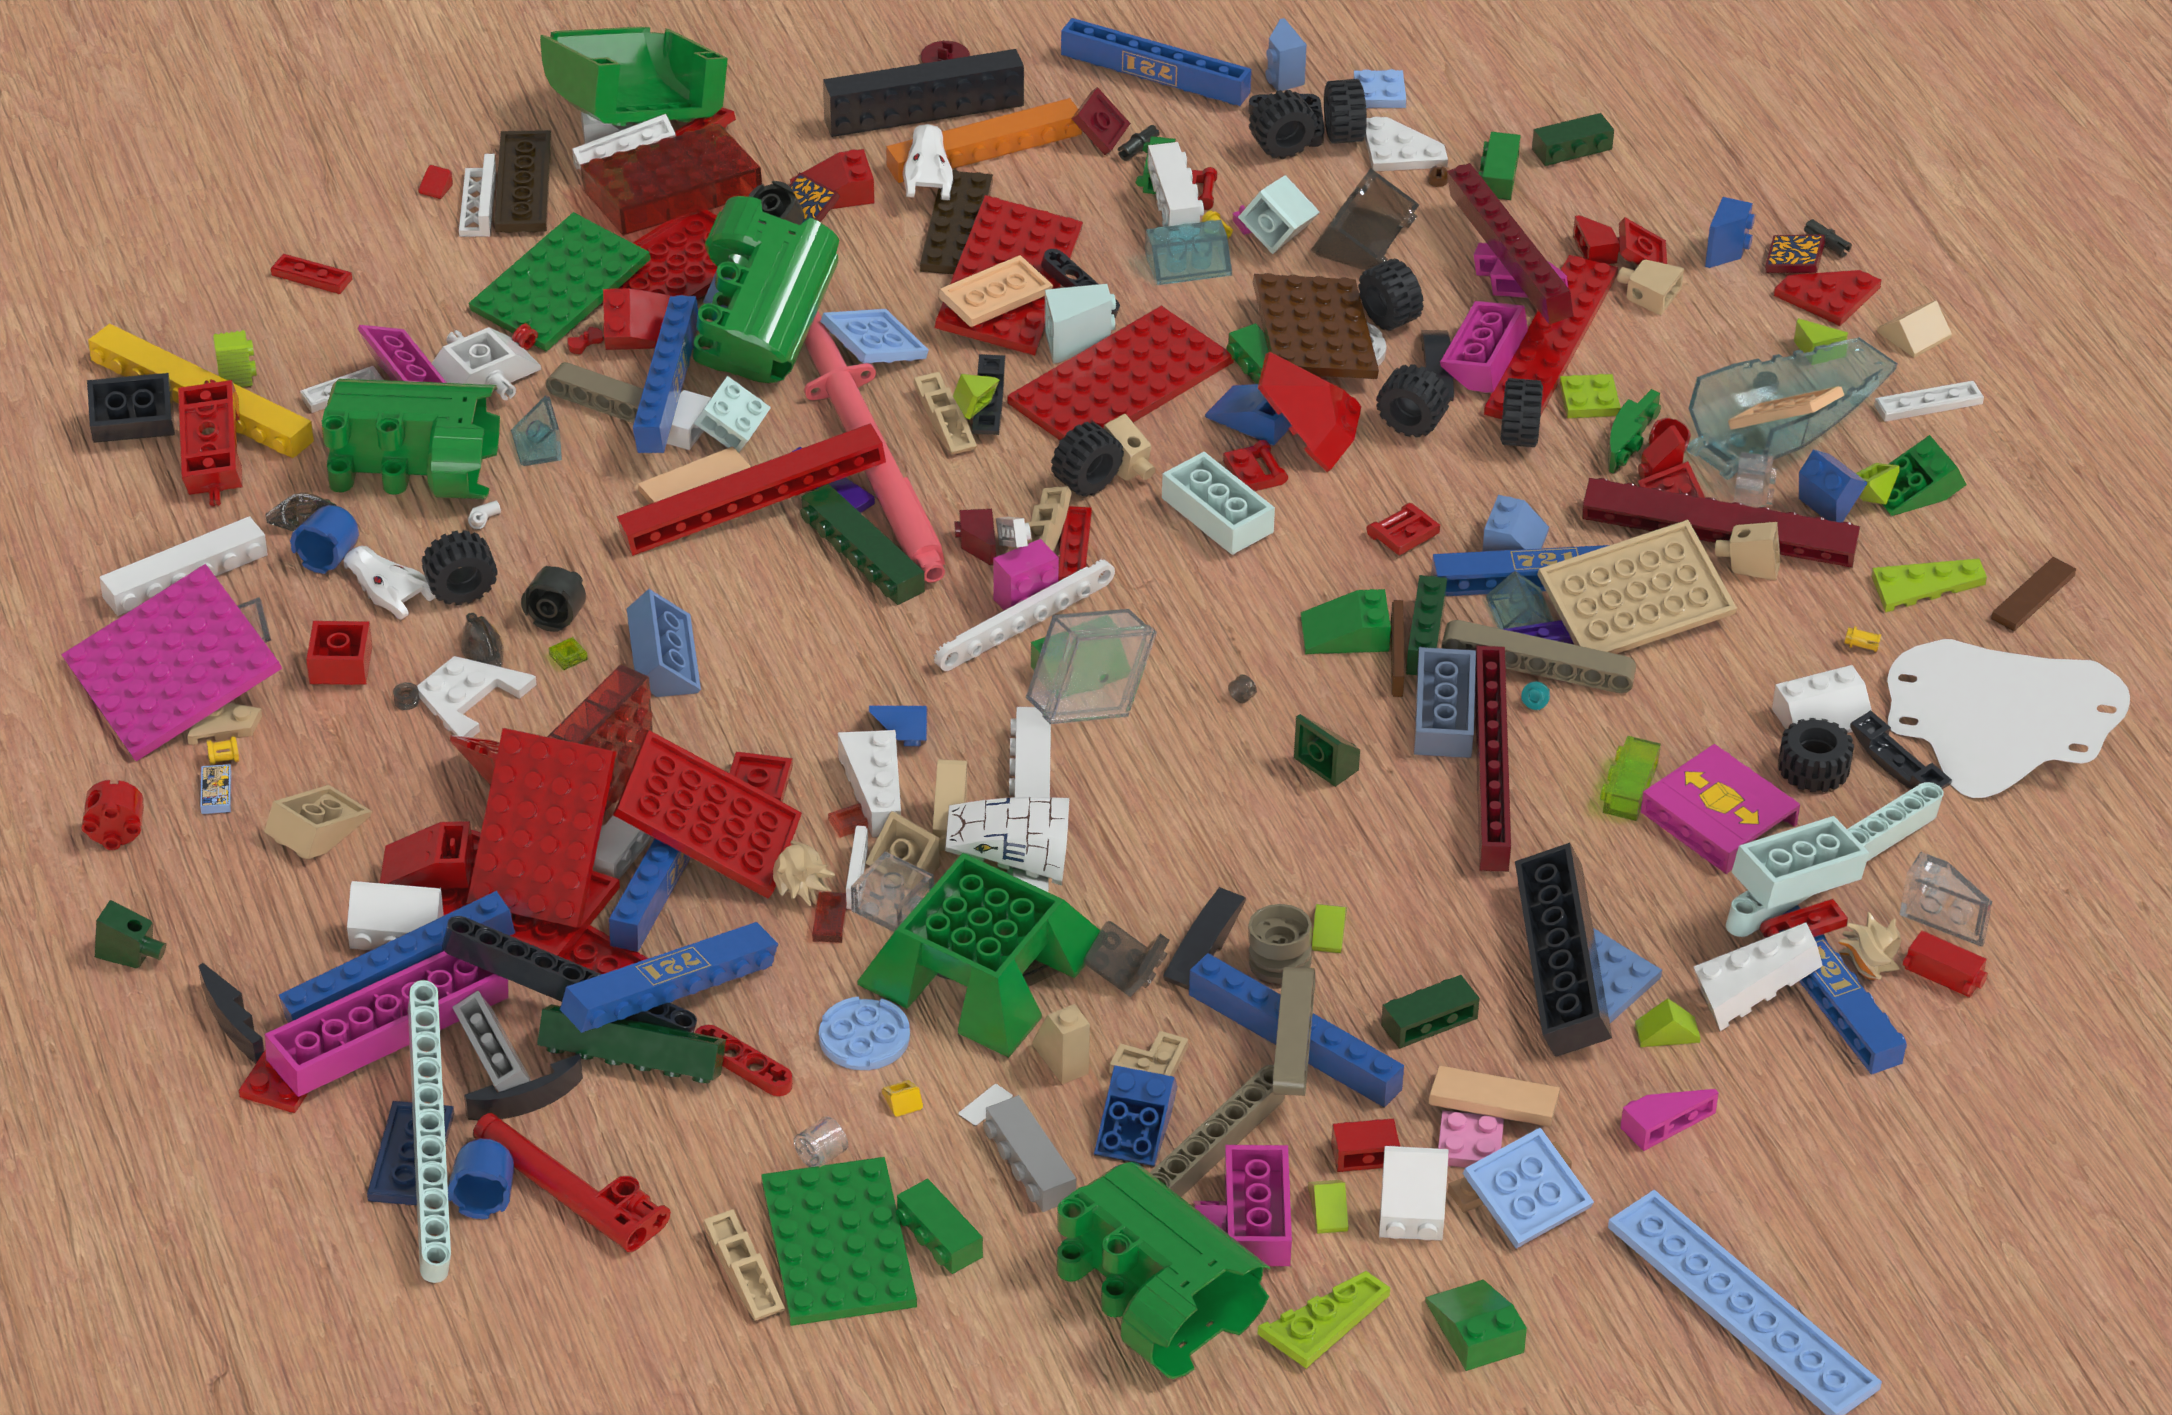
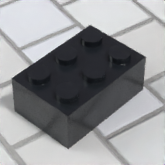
M169 373L87 380L89 424L94 443L175 435L173 397Z

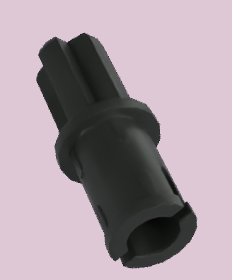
M1150 125L1141 133L1133 134L1128 142L1118 147V151H1121L1118 155L1124 161L1130 160L1138 152H1143V145L1146 142H1150L1151 136H1159V130L1156 129V126Z
M1814 219L1806 223L1804 231L1807 234L1825 236L1824 247L1827 246L1841 257L1847 255L1844 250L1848 252L1851 250L1852 244L1836 235L1834 229H1827Z

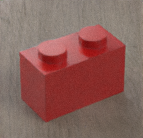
M1394 1118L1334 1123L1332 1125L1331 1146L1337 1172L1383 1168L1385 1146L1400 1147Z

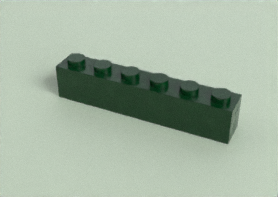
M826 484L801 496L802 509L800 513L802 519L815 528L822 538L828 540L838 553H842L853 567H857L869 582H873L882 591L884 596L889 597L897 605H900L925 592L924 571L833 487Z
M551 1004L542 1009L537 1045L546 1047L548 1052L558 1054L564 1053V1051L574 1052L575 1055L579 1054L581 1059L603 1058L605 1059L604 1062L610 1065L633 1064V1068L640 1071H651L652 1068L663 1071V1075L669 1077H681V1074L692 1076V1080L699 1083H710V1080L713 1081L721 1075L726 1039L628 1019H619L599 1028H593L581 1033L560 1010L561 1006Z

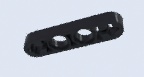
M1048 249L1045 251L1041 267L1064 288L1099 285L1060 250ZM1066 275H1072V276L1076 277L1077 279H1071V278L1067 277ZM1116 298V309L1111 312V314H1114V318H1116L1120 308Z

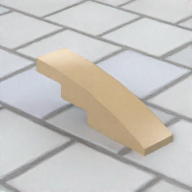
M940 372L914 377L913 384L923 407L949 453L953 455L976 449L977 445L966 418L955 402L950 388L945 387Z
M1068 486L1043 488L1040 505H1034L1031 522H1025L1029 523L1031 539L1027 540V544L1042 539L1054 551L1066 519L1072 494Z
M732 1209L704 1219L703 1226L716 1254L754 1321L784 1311L785 1307L760 1253H756L747 1231L743 1232L734 1210Z

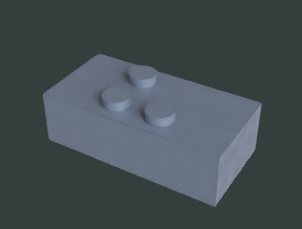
M1419 647L1414 755L1471 758L1474 735L1476 650Z

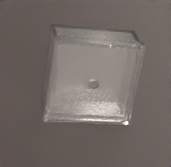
M1130 609L1053 615L1026 699L1043 714L1042 717L1049 724L1128 717L1157 632L1150 625H1146Z

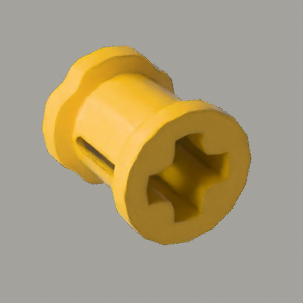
M232 736L230 740L219 742L206 740L210 766H214L216 762L228 760L239 762L235 736ZM225 749H229V750H230V751H227V752L216 753V751H219V750H225Z

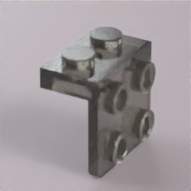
M1107 921L1087 952L1084 963L1131 997L1141 986L1147 988L1156 975L1153 969L1154 967L1158 968L1166 958L1167 953L1164 950L1170 940L1160 933L1146 947L1111 921Z

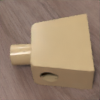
M1642 260L1635 271L1622 267L1617 280L1628 285L1626 297L1629 301L1658 315H1662L1682 289L1684 268Z
M1123 414L1105 424L1104 429L1119 440L1123 446V462L1118 469L1117 475L1124 480H1130L1137 475H1140L1144 480L1152 477L1156 469L1149 462L1151 444L1130 418Z
M1777 522L1736 525L1733 527L1730 541L1716 540L1715 555L1718 557H1731V568L1734 573L1776 580L1781 563Z

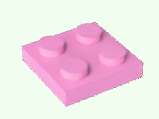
M1442 1110L1438 1149H1448V1166L1466 1168L1501 1149L1504 1118Z

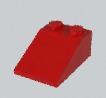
M864 149L839 152L802 172L805 176L838 192L840 198L832 209L875 203L874 178ZM795 177L790 179V184L795 179Z
M630 288L603 289L605 349H655L671 295Z

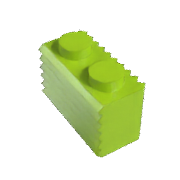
M244 330L220 333L219 335L215 333L213 338L219 376L226 380H232L234 384L240 387L253 386L252 377L257 376L255 360L249 361V356H254L252 340L246 339V332Z

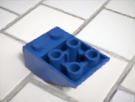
M1258 384L1232 386L1205 414V417L1258 440H1266L1273 446L1289 430L1288 428L1292 426L1283 413L1279 415L1276 413L1258 389Z
M1114 1065L1094 1155L1155 1167L1178 1087L1175 1077Z

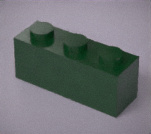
M1602 113L1536 128L1533 130L1532 150L1544 166L1609 151L1613 148L1614 128Z
M1458 975L1383 1004L1381 1026L1397 1047L1401 1049L1478 1019L1480 998L1464 977Z

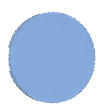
M858 996L842 1000L825 1012L819 1027V1043L824 1054L834 1063L853 1070H873L893 1063L903 1055L910 1041V1025L907 1016L897 1005L882 998L878 1001L859 999Z

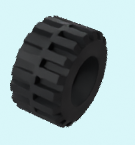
M1359 79L1334 80L1326 83L1324 89V119L1327 136L1332 144L1362 142L1364 140L1367 128V111L1364 89Z
M1279 90L1276 91V94L1270 93L1266 99H1261L1258 102V107H1254L1252 110L1254 114L1250 115L1249 118L1251 134L1263 151L1272 158L1279 156L1280 159H1285L1287 156H1295L1297 152L1301 153L1304 151L1305 146H1309L1312 143L1311 139L1315 138L1317 134L1315 130L1318 129V123L1316 122L1318 119L1304 98L1297 92H1292L1291 90L1283 92Z
M1395 258L1389 259L1362 273L1359 278L1360 283L1358 284L1362 305L1369 318L1373 320V323L1379 325L1381 329L1391 331L1421 316V311L1424 307L1422 290L1416 276L1404 262Z
M1410 364L1409 367L1402 365L1392 372L1376 397L1378 402L1376 407L1377 410L1381 411L1380 417L1387 421L1386 424L1389 427L1392 426L1397 433L1400 434L1402 432L1408 437L1414 435L1415 438L1421 437L1422 434L1426 436L1435 429L1449 408L1450 396L1447 395L1449 393L1448 388L1443 386V380L1441 378L1438 379L1433 371L1429 372L1423 366L1418 368L1415 364Z
M1507 379L1504 391L1500 437L1502 445L1535 447L1537 445L1543 393L1541 380Z
M1084 422L1082 425L1075 426L1073 430H1069L1066 436L1060 440L1058 447L1054 450L1051 470L1058 480L1077 495L1083 497L1092 496L1098 491H1102L1107 484L1111 483L1114 476L1117 475L1118 469L1123 462V446L1119 440L1098 424Z
M457 530L452 531L450 535L445 533L440 536L441 539H435L431 542L432 546L425 549V556H422L423 572L432 594L435 595L437 600H444L445 604L455 603V605H462L464 602H467V604L473 603L474 599L484 597L483 594L485 592L489 593L492 589L491 585L496 583L498 570L486 540L483 537L480 538L479 534L475 532L470 534L469 531L463 530L462 533H458Z
M1827 719L1798 720L1797 724H1790L1788 729L1784 730L1781 739L1778 769L1781 771V776L1784 779H1788V783L1792 786L1797 785L1798 789H1808L1810 792L1818 790L1828 792L1830 788L1833 790L1839 788V784L1843 785L1850 774L1854 750L1851 735H1847L1848 731L1845 728H1839V724L1835 722L1830 723Z

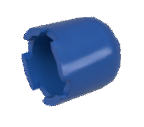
M333 505L323 506L292 533L290 539L291 550L294 554L298 553L299 557L303 560L302 565L312 572L324 574L328 570L336 568L345 555L354 548L359 537L358 524L355 518L344 508Z
M492 1139L473 1140L461 1147L455 1158L448 1184V1200H452L459 1207V1213L471 1218L488 1219L492 1213H496L499 1210L501 1212L505 1211L510 1202L514 1173L513 1157L509 1150L500 1142Z

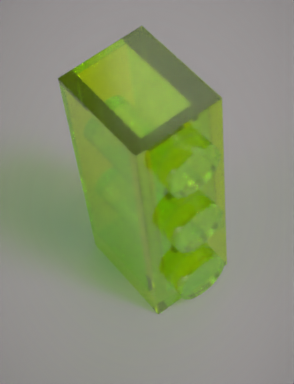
M1627 736L1624 746H1618L1615 756L1617 764H1611L1607 778L1609 784H1603L1600 794V800L1604 801L1603 813L1637 821L1641 811L1643 791L1650 787L1659 764L1660 743Z

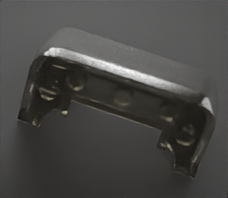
M1370 168L1311 248V251L1325 259L1362 270L1370 269L1388 260L1384 256L1387 249L1404 225L1409 228L1417 218L1414 212L1420 204Z

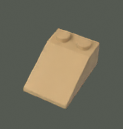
M326 785L273 801L264 832L273 837L277 843L286 845L294 850L298 856L311 859L329 852L371 817L372 811L332 786Z

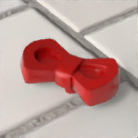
M589 327L579 337H569L567 347L573 354H582L586 347L592 344L603 343V332L599 328Z

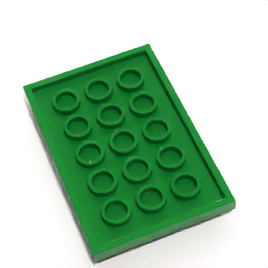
M573 212L469 302L470 311L513 334L519 326L528 324L531 329L538 332V338L535 339L534 345L547 352L603 302V289H618L651 260L650 253Z
M885 1157L761 1174L790 1326L917 1307L916 1292L899 1217L895 1213L897 1208Z

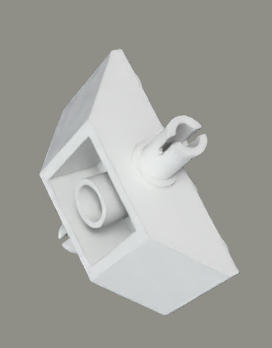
M489 327L467 337H464L457 330L454 333L458 338L453 332H450L446 338L448 345L442 347L431 363L447 383L496 385L498 389L495 391L503 400H508L504 393L510 399L516 393V388L511 382L541 370V365L524 348H521L518 343L514 342L512 337Z

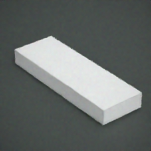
M371 366L301 390L300 395L303 402L313 413L325 409L331 388L338 379H384L375 367Z
M856 826L846 885L847 909L852 910L859 908L868 851V829L866 826Z

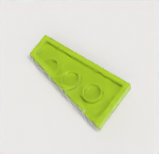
M1980 558L1872 568L1871 574L1885 613L1894 611L1897 605L1904 604L1906 607L1915 605L1917 600L1929 597L1931 600L1940 598L1944 592L1958 593L1986 585L1987 579Z
M1364 1271L1333 1287L1331 1293L1323 1297L1317 1295L1307 1301L1306 1306L1296 1311L1290 1309L1280 1314V1319L1270 1324L1267 1321L1259 1325L1257 1334L1301 1366L1308 1368L1390 1296V1287L1369 1272Z

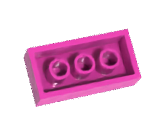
M1225 1145L1226 1233L1268 1266H1290L1292 1230L1288 1145Z

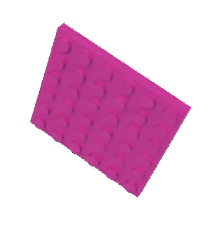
M206 564L61 654L135 761L146 756L282 669L279 661Z

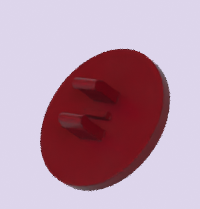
M937 41L927 45L922 50L921 61L922 63L967 57L970 56V52L964 45L958 42Z

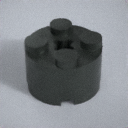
M771 181L772 184L766 186L761 184L749 194L748 197L761 199L762 212L801 225L805 219L802 207L792 188L784 182Z
M544 566L522 595L521 606L526 616L529 614L534 619L533 624L543 630L550 632L563 630L564 627L571 624L585 603L586 592L582 584V577L577 572H570L560 567Z

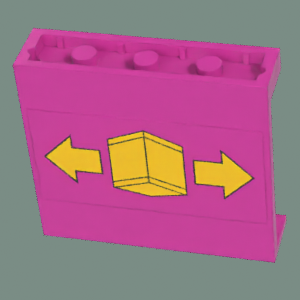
M1715 744L1643 791L1641 804L1642 814L1725 874L1733 869L1736 852L1740 845L1752 842L1782 820L1795 827L1798 822L1800 804L1792 797L1786 795L1771 782L1759 776L1751 768L1745 766Z

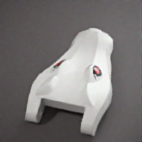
M926 124L919 125L914 129L913 144L903 168L906 197H914L915 186L942 188L941 200H950L953 172L943 146L942 131L937 126Z
M361 545L353 548L344 557V567L346 569L350 568L357 575L358 583L361 584L364 592L367 591L368 598H371L374 604L391 611L399 620H402L409 614L403 603L419 592L428 601L436 598L429 588L425 575L415 569L389 561L377 555L367 546Z

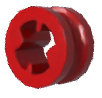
M522 324L514 332L512 340L518 343L521 348L528 350L535 344L538 332L531 329L528 324Z

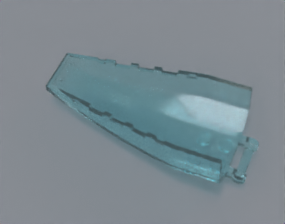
M1859 337L1831 343L1830 345L1816 346L1812 352L1804 353L1802 350H1796L1792 356L1782 357L1780 354L1773 355L1769 361L1762 362L1758 358L1734 363L1701 375L1696 379L1688 408L1699 437L1689 443L1687 451L1693 456L1702 458L1720 471L1722 477L1729 480L1737 472L1798 451L1822 436L1868 398L1896 370L1898 363ZM1836 386L1842 387L1844 396L1814 413L1730 429L1728 423L1730 418L1758 403Z

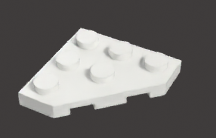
M1388 117L1367 118L1365 141L1373 172L1431 169L1436 165L1437 167H1448V157L1444 144Z

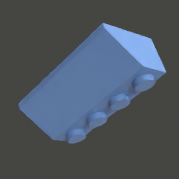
M648 589L626 608L636 685L641 690L648 691L656 697L698 693L701 691L691 615Z

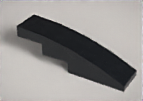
M1221 887L1217 889L1190 927L1163 975L1165 981L1189 990L1190 969L1206 954L1209 953L1214 956L1217 949H1222L1246 902V897Z
M204 963L200 964L198 968L201 986L209 1008L220 1027L236 1047L256 1064L264 1052L263 1038L254 1031L253 1018L244 1009L242 993Z

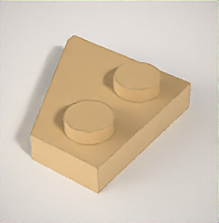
M227 703L192 726L187 735L188 744H198L197 739L215 736L216 741L227 740L232 736L237 738L252 736L262 718L261 708Z

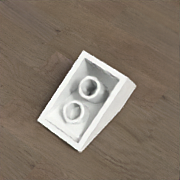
M1385 1146L1379 1237L1442 1241L1448 1149Z

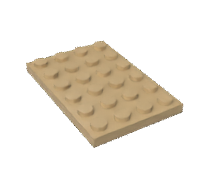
M1689 520L1540 568L1537 574L1574 644L1614 654L1734 615L1737 610Z

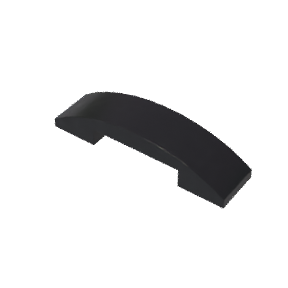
M1421 330L1425 368L1429 372L1433 371L1438 379L1441 378L1443 380V386L1448 388L1449 393L1447 395L1450 396V401H1454L1453 376L1440 365L1441 359L1451 344L1449 333L1447 330Z
M979 354L977 376L995 377L999 379L991 402L973 416L972 434L999 435L1006 355Z
M1871 710L1850 723V728L1872 759L1889 775L1906 787L1913 789L1921 783L1930 782L1944 789L1952 783V779L1936 765L1930 763L1924 766L1890 737L1891 727Z
M577 1054L550 1064L551 1074L499 1093H497L493 1085L465 1094V1109L468 1120L478 1121L487 1113H493L500 1119L512 1118L536 1111L557 1101L569 1093L583 1079L580 1055Z

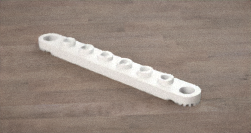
M1101 559L1099 562L1096 561L1095 565L1093 564L1089 568L1085 567L956 636L955 640L942 644L943 647L940 646V650H936L937 654L934 655L935 664L942 670L949 671L979 656L990 648L1001 644L1003 641L1107 586L1114 577L1115 568L1106 560Z

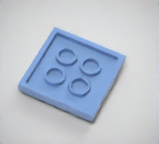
M887 309L823 313L820 321L831 334L835 335L843 343L844 347L849 349L864 364L926 359L929 351Z
M1541 1128L1466 1167L1462 1173L1516 1249L1591 1208L1594 1203Z

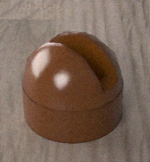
M1433 166L1428 174L1429 184L1434 187L1447 185V169L1444 166Z

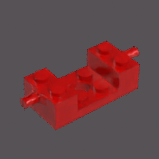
M210 379V383L206 380L204 384L178 388L182 479L188 494L209 493V505L215 507V502L217 506L221 505L220 492L228 489L242 488L243 478L242 464L237 454L236 421L240 420L239 397L232 380L216 382ZM206 428L215 429L213 433L209 435L202 434V432Z

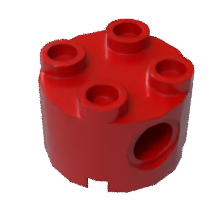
M110 780L94 784L86 794L81 826L82 831L90 839L102 844L108 850H117L121 845L134 841L140 834L144 811L142 793L135 786L118 780V784H110Z

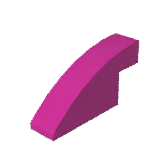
M1479 242L1473 254L1476 275L1491 277L1493 295L1528 298L1488 244ZM1548 262L1568 287L1567 276L1552 263Z

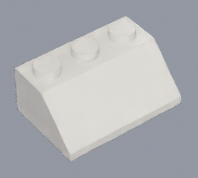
M1853 665L1776 684L1772 710L1785 729H1788L1792 723L1797 724L1798 720L1816 718V720L1827 719L1830 723L1835 722L1839 724V728H1845L1850 733L1853 732L1850 728V723L1869 712L1871 706L1865 682Z
M352 881L347 922L350 949L373 950L444 916L441 889Z

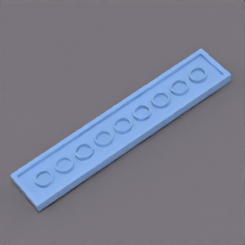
M1651 1191L1609 1219L1608 1228L1826 1415H1845L1880 1390L1882 1383L1880 1379L1657 1191Z

